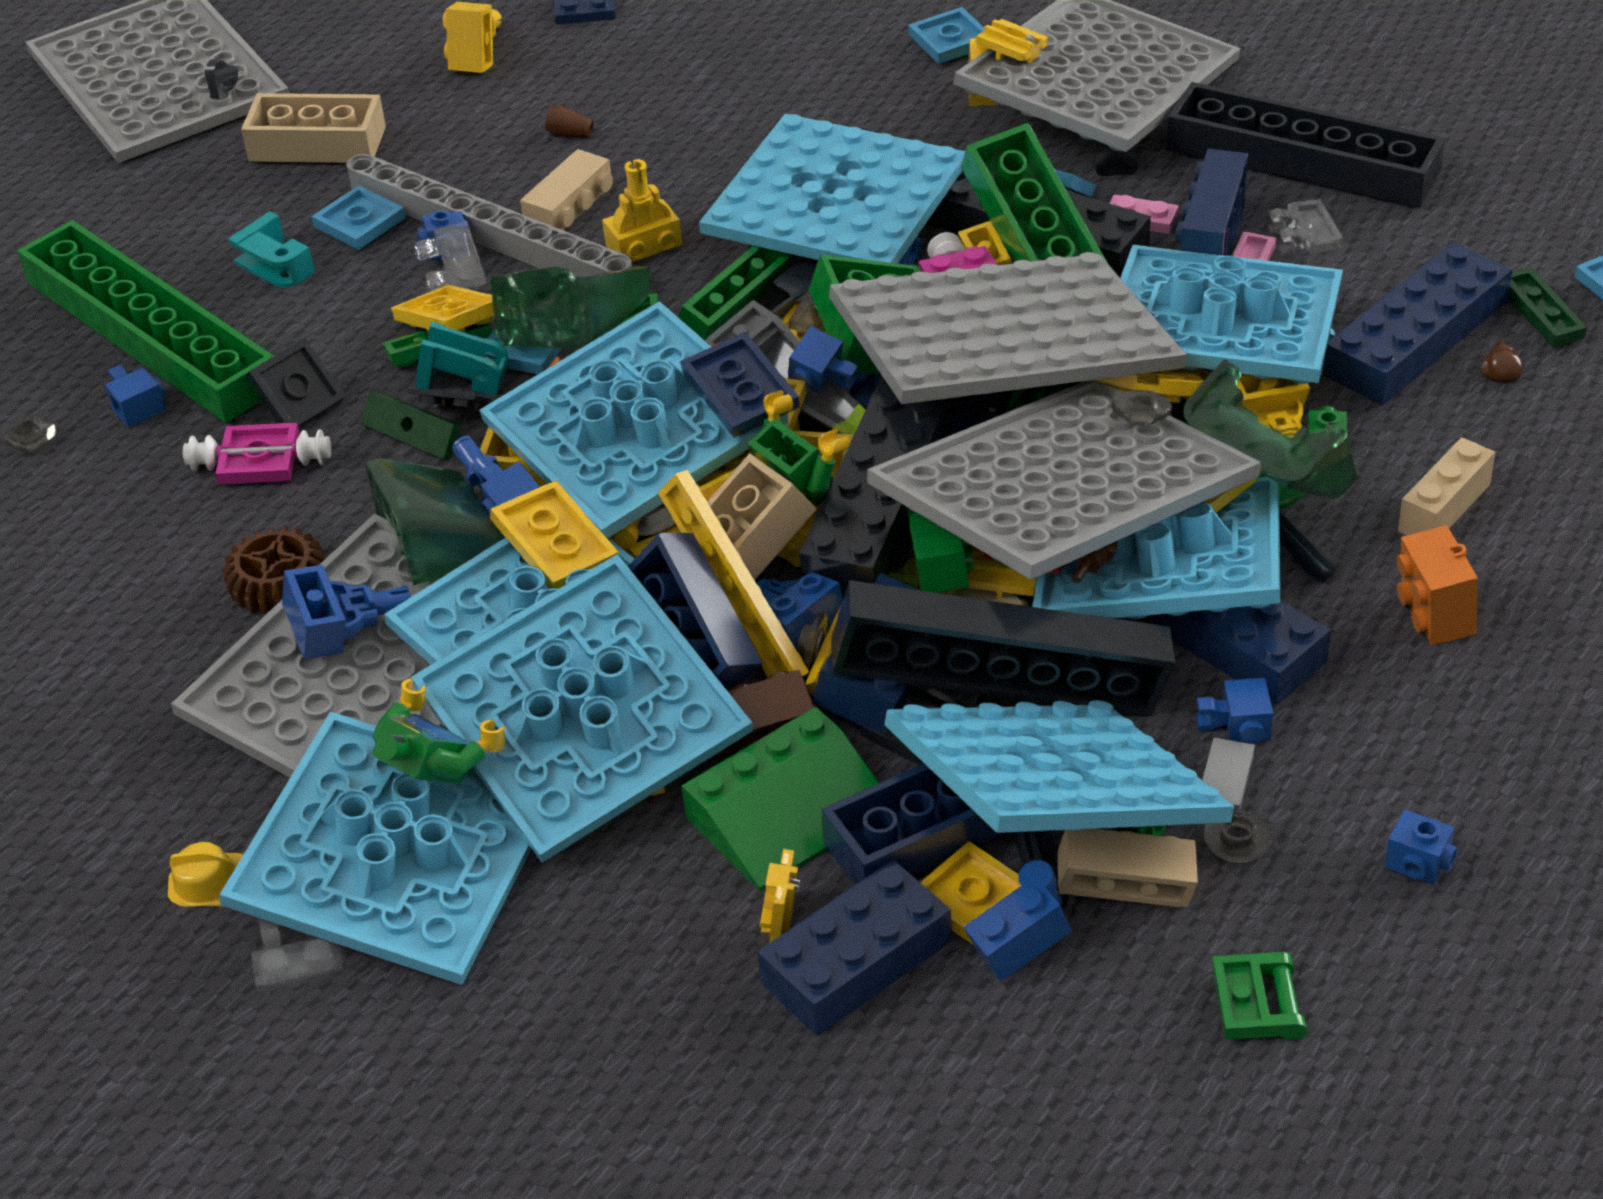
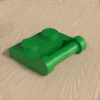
M1286 952L1212 957V972L1225 1040L1277 1036L1290 1040L1302 1039L1306 1036L1308 1031L1305 1017L1299 1014L1291 977L1295 969L1290 954ZM1262 975H1269L1271 978H1274L1281 1014H1269Z

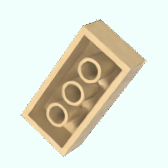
M257 93L241 128L248 161L347 163L351 157L359 154L375 157L386 125L380 95Z
M750 453L707 501L734 548L740 554L754 581L817 509L791 482Z

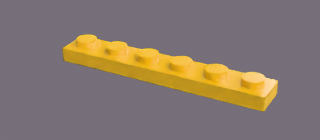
M688 470L675 474L657 493L681 533H693L755 648L766 675L770 677L778 672L790 673L800 670L802 678L805 677L809 671L802 657L796 651L781 622L777 619L764 598L760 587L755 583L740 554L734 548L720 521L701 493L699 486L695 483Z

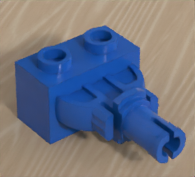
M468 435L456 440L452 446L453 452L467 469V482L472 487L477 485L483 492L485 500L481 502V505L489 518L491 508L539 488V485L519 461L503 471L499 467L497 459L494 456L484 455ZM491 520L486 522L490 532L497 541L505 538Z
M317 565L284 571L282 605L305 660L343 653L344 641L355 637L365 627L376 626L378 615H384L411 597V593L408 592L407 586L375 592L366 584L351 586L344 582L329 581L324 566Z
M809 572L799 581L779 582L774 579L768 580L764 578L756 583L801 657H804L826 638L838 609L843 602L839 582L814 572Z

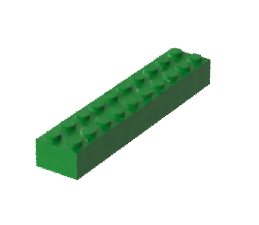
M71 220L17 250L28 284L223 422H230L263 401L247 379L246 374L274 357V355L75 221Z

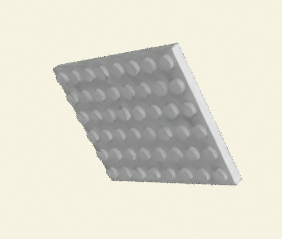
M142 0L25 42L29 54L118 163L248 115L257 93L290 94L288 87L207 0ZM211 59L225 61L227 65H234L238 71V81L235 87L222 99L211 98L206 81L205 67Z
M1056 0L1021 25L1024 28L1049 37L1047 46L1042 50L1040 49L1039 57L1029 64L1027 61L1022 62L1008 56L999 61L995 59L996 51L987 49L955 72L953 85L964 88L967 93L992 99L998 105L1010 106L1020 110L1026 116L1038 117L1048 121L1054 127L1066 128L1079 133V136L1084 139H1094L1107 144L1113 150L1127 152L1168 118V115L1191 82L1208 85L1238 60L1241 48L1111 0Z
M1086 252L1080 254V256L1067 258L1052 256L1046 260L1032 262L1017 260L1013 264L1006 265L983 264L979 268L971 269L949 268L945 272L936 273L915 272L910 276L901 277L885 275L875 280L866 281L850 279L840 284L830 285L829 298L901 404L1185 368L1186 353L1099 254Z
M1087 380L867 469V483L909 507L912 511L936 523L939 527L963 539L966 543L990 555L993 559L1009 566L1022 576L1034 579L1259 477L1261 462L1109 384L1096 380Z
M373 514L320 565L324 566L329 581L344 582L351 586L366 584L375 592L407 586L408 592L411 593L412 597L469 560ZM281 600L178 696L171 705L174 715L282 774L291 777L330 711L376 726L393 703H400L402 682L406 679H411L413 675L427 668L430 664L385 624V614L378 615L376 626L365 627L358 635L344 641L343 653L304 660ZM412 683V691H417ZM426 702L421 710L410 711L411 714H417L444 728Z

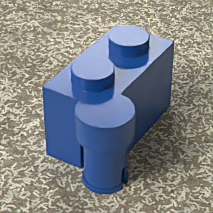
M1035 860L1025 864L1019 872L1021 886L964 926L976 952L999 981L1015 973L1072 932L1061 908L1062 897L1056 889L1057 879L1051 866L1045 861Z

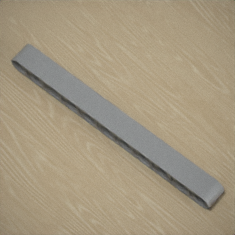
M359 154L347 161L346 166L351 190L360 185L403 206L407 216L422 221V215H431L436 211H446L449 213L462 211L467 226V237L472 242L610 297L622 298L634 291L632 262L630 257L374 156Z

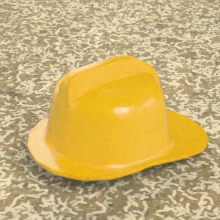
M198 842L187 846L178 854L171 855L169 863L172 872L169 874L168 881L169 899L181 907H224L220 905L219 895L244 854L225 853L215 844Z

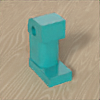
M271 211L228 238L230 245L245 252L233 260L234 264L275 286H295L315 273L309 247L294 239H290L282 244L285 240L279 215ZM287 273L289 275V277L287 278L282 277L284 274Z
M431 322L428 339H423L420 347L415 388L428 390L437 370L472 380L471 390L486 395H497L507 372L509 353L501 343L494 340L483 339ZM485 353H493L496 359L489 358Z

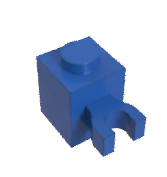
M810 326L789 357L788 379L805 381L807 389L809 388L819 394L830 379L842 389L850 392L857 382V377L854 375L858 370V365L850 361L841 360L843 341Z
M121 364L108 370L109 376L114 380L105 384L112 410L127 427H131L166 410L163 401L166 391L158 377L152 378L143 367L127 374Z
M1265 678L1224 681L1223 700H1216L1210 697L1197 698L1199 714H1196L1198 731H1209L1226 725L1228 738L1231 741L1254 744L1259 741L1271 740L1273 710Z

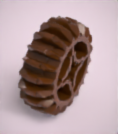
M286 526L279 531H274L270 527L268 532L260 534L255 531L254 537L242 538L241 545L231 547V554L225 557L226 563L223 567V577L229 595H231L232 600L238 603L240 608L246 606L251 613L260 608L266 615L282 600L284 571L317 566L326 557L319 541H315L311 533L303 534L300 528L289 532Z

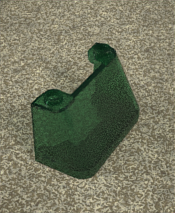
M550 266L490 276L496 334L499 341L509 347L581 349L616 328L650 293L649 267H631L621 271L575 277L573 271L568 267Z
M1225 359L1185 403L1183 413L1187 425L1260 461V472L1284 487L1324 499H1334L1344 494L1358 478L1346 430L1330 421L1324 431L1310 433L1308 429L1302 426L1291 440L1285 438L1260 423L1257 415L1243 406L1242 400L1244 396L1242 390L1237 386L1241 377L1240 369Z
M382 458L365 462L376 514L388 520L394 530L402 556H406L409 569L408 575L413 585L444 577L504 539L503 534L492 523L487 512L476 497L474 487L470 486L466 476L464 477L459 470Z

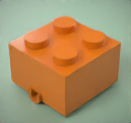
M1447 525L1401 537V554L1396 556L1397 567L1401 575V582L1396 585L1399 600L1403 606L1409 605L1415 630L1418 633L1424 632L1430 645L1453 641L1477 633L1478 577L1465 557L1467 552L1465 545L1457 543Z

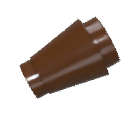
M559 104L557 107L550 106L547 112L545 130L552 132L553 136H584L589 138L593 131L594 119L588 118Z

